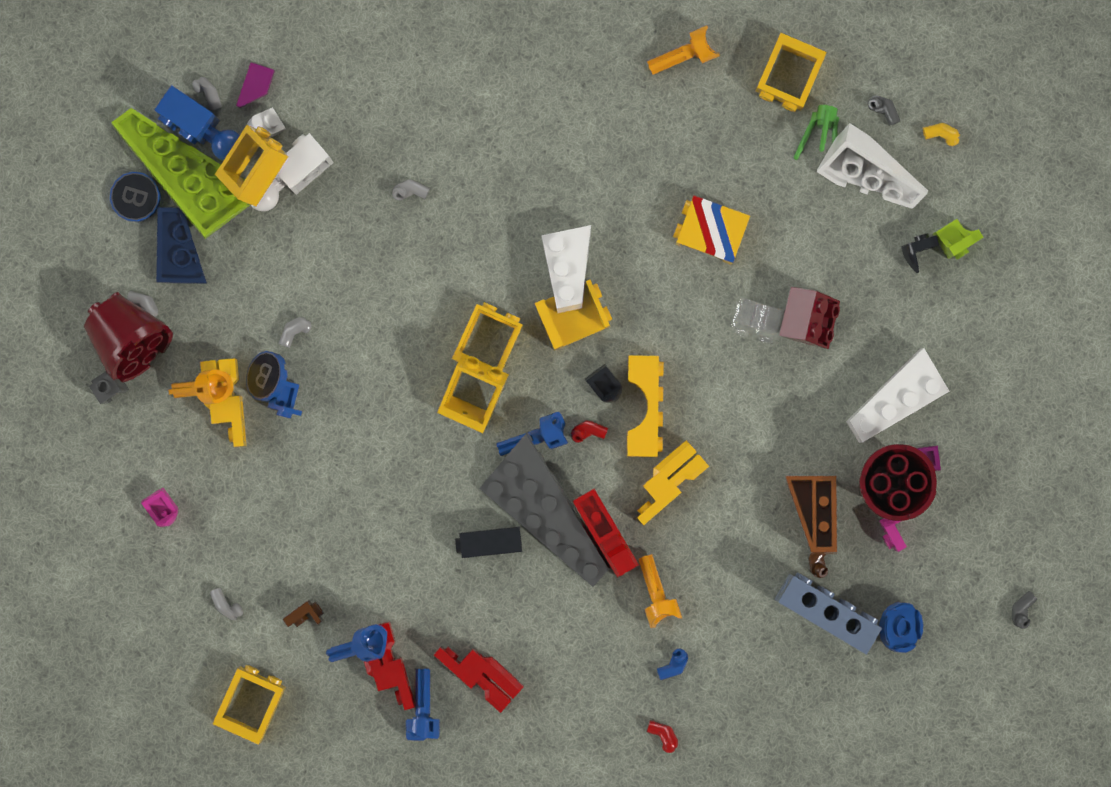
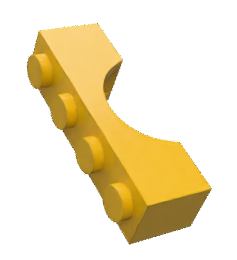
M628 356V382L639 387L644 393L647 400V413L639 426L627 431V457H658V452L663 451V437H658V427H663V412H658V402H663V387H659V377H663L664 362L659 361V356Z

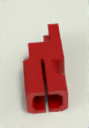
M592 489L573 500L574 505L617 578L639 565L596 490Z
M391 622L379 624L387 631L385 653L382 660L380 658L369 662L364 661L366 672L374 677L378 691L398 686L399 690L395 691L398 705H403L404 710L414 708L415 701L402 657L395 659L392 651L396 640Z
M441 646L434 654L438 660L470 689L475 684L479 685L485 691V700L500 713L511 702V698L514 699L524 687L518 679L492 656L483 657L474 648L461 662L457 660L459 655L449 646L446 649Z

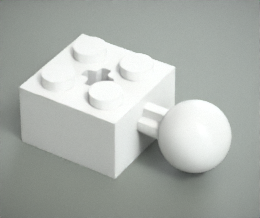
M310 133L307 136L304 134L299 136L292 143L294 147L286 153L289 157L258 205L255 207L250 204L252 208L258 211L271 210L278 203L279 191L286 185L297 195L334 163Z

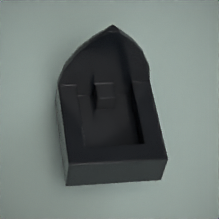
M926 233L914 237L915 242L901 246L904 258L916 273H919L916 253L937 247L939 245L937 236L929 237V234Z
M606 364L585 378L589 386L604 403H612L619 399L622 393V385Z

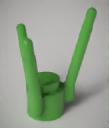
M819 105L817 112H812L811 121L794 155L795 160H798L816 122L817 126L822 128L819 151H824L828 129L832 128V143L838 136L839 117H837L838 109L836 107Z

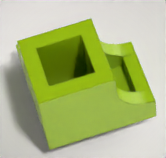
M958 219L933 233V236H937L939 246L948 259L955 257L956 260L969 253L968 247L984 238L979 229L975 231L966 230Z

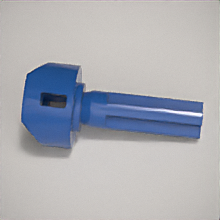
M560 412L540 417V428L528 432L534 445L545 442L549 449H554L568 444L563 434L566 423ZM525 434L498 442L497 448L499 449L500 456L510 453Z
M377 624L358 629L354 633L351 642L331 647V649L326 651V655L329 656L330 662L355 655L365 662L383 658L387 642V631Z
M416 669V717L406 720L407 740L424 741L426 738L438 739L440 735V720L429 717V669Z

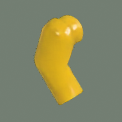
M939 123L923 127L922 129L925 140L940 136L946 139L945 141L948 146H955L959 143L960 134L958 130L946 123Z

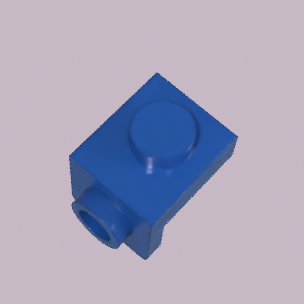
M286 381L281 394L276 398L270 399L268 408L277 410L276 415L290 419L292 414L301 416L302 411L293 409L299 384Z

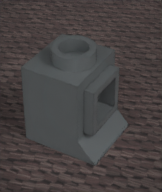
M106 371L91 381L93 384L89 386L100 404H108L113 401L111 398L116 394L129 391L125 382L122 383L119 379L113 380Z

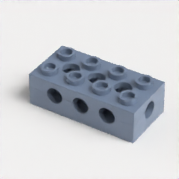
M796 573L795 576L789 574L774 600L867 655L882 629L876 625L879 620L863 611L860 615L854 612L857 607L841 598L837 602L832 599L835 594L821 586L815 589L810 586L813 581L802 574ZM810 592L812 595L811 602L803 605V595ZM832 605L834 609L833 614L825 618V608ZM854 618V628L847 631L846 623Z

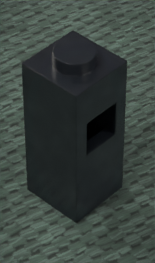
M520 526L459 533L460 538H455L456 552L461 553L462 558L522 552Z

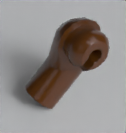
M826 554L809 555L810 571L815 577L824 578L828 574V568H826L824 560Z

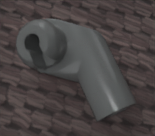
M873 96L869 99V109L884 114L889 126L900 122L892 100L882 96Z
M1030 591L1024 594L1012 607V621L1016 627L1025 629L1030 625L1028 608L1037 601V598Z

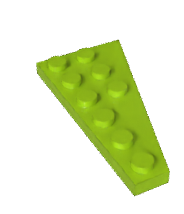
M130 108L111 122L114 129L204 239L250 206V204L237 199L215 175L221 164L191 145L189 146L182 142L174 134L163 130L155 122L136 110Z

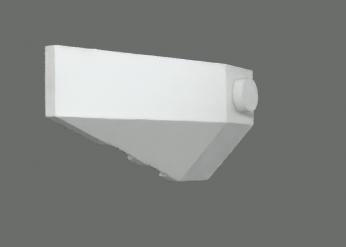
M850 123L836 137L817 169L819 174L836 185L846 187L848 182L860 186L861 193L868 195L869 190L882 193L884 200L912 209L928 193V190L873 138Z

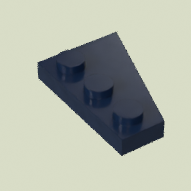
M158 207L156 283L207 284L185 214L180 208Z

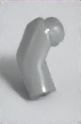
M200 77V79L192 82L196 93L204 91L210 110L222 107L216 88L206 77Z
M408 179L394 186L392 196L398 201L413 194L426 199L430 188L412 179Z
M129 291L128 300L156 317L158 315V308L151 296Z
M298 317L286 323L278 344L290 348L295 334L300 332L308 333L311 330V322L304 317Z
M221 588L210 592V596L219 613L230 620H236L237 617L243 615V609L240 604L235 603L230 606L227 603Z

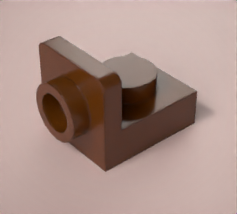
M308 600L284 617L283 621L288 627L292 624L298 627L309 619L306 614L310 613L315 622L319 624L323 621L321 616L324 612L317 602L311 603Z

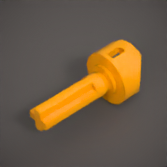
M708 25L689 32L691 37L690 44L683 45L647 61L652 75L687 61L695 55L702 64L719 57V52L711 49L707 43L706 31Z
M205 370L199 373L195 381L172 383V389L168 391L169 395L173 394L174 398L197 396L205 404H217L232 394L233 381L231 376L224 371Z
M653 555L639 558L640 567L651 601L653 602V604L645 609L650 628H655L667 616H675L682 619L677 600L666 599Z

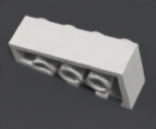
M922 348L846 422L858 442L863 443L950 391L927 352Z

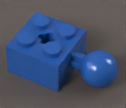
M172 85L154 109L160 115L158 120L173 131L179 128V134L195 145L197 141L202 145L206 141L211 143L214 155L221 161H224L240 136L233 130H217L215 127L220 120L212 112Z

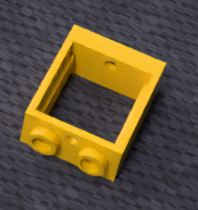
M780 33L755 91L760 93L759 97L765 101L773 102V100H777L783 103L782 107L789 111L796 112V109L801 111L827 52ZM780 49L815 63L800 99L766 85Z
M246 125L215 175L237 199L256 207L289 156L281 149L283 147L282 144L270 138L271 133L260 126L256 129ZM260 146L264 151L244 181L240 175Z
M485 302L482 306L476 304L452 360L459 362L461 356L465 354L463 351L480 314H483L514 329L497 366L503 371L523 327V324L519 323L520 318L510 313H506L505 316L496 313V307Z
M463 354L456 365L437 413L483 433L490 421L509 374L503 372L498 367L489 366L479 361L476 357ZM462 372L496 387L487 410L453 396Z
M245 665L244 668L240 666L235 672L213 721V725L259 745L264 738L286 687L281 685L282 680L277 677L268 675V678L259 675V670L252 666ZM241 678H245L275 692L259 729L225 715Z

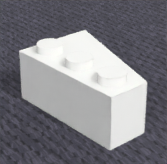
M591 225L542 235L557 313L582 308Z

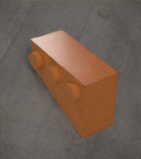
M785 476L811 554H837L836 476Z

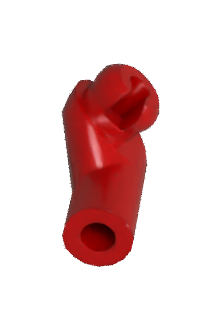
M586 420L574 426L571 430V439L576 443H581L591 435L604 439L608 428Z
M652 720L649 721L646 732L660 736L663 743V751L673 753L678 746V739L673 729L668 725Z

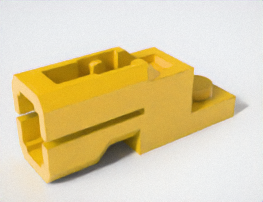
M237 359L201 361V372L205 370H221L228 373L233 381V392L228 398L217 404L204 403L210 409L211 424L232 423V427L228 428L229 442H233L234 447L247 446L242 396H235L234 385L239 381Z
M687 440L653 468V477L642 485L655 500L652 504L647 501L637 510L640 515L636 518L642 525H645L682 493L677 487L685 479L694 480L709 467L703 458L697 454L668 479L673 472L697 452Z

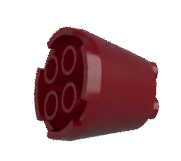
M119 292L114 293L101 304L100 302L93 304L88 309L90 315L84 324V328L107 374L113 380L119 379L122 383L132 380L151 367L149 363L156 358L159 352L165 353L173 338L172 330L163 321L131 302Z
M903 444L884 446L872 453L865 461L859 478L860 492L866 505L876 515L892 521L913 519L924 513L935 498L937 492L936 470L931 460L915 447ZM890 478H897L895 481L897 484L896 488L891 487Z

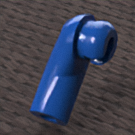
M681 648L674 650L669 665L657 668L660 680L683 673L688 661V654L685 650Z

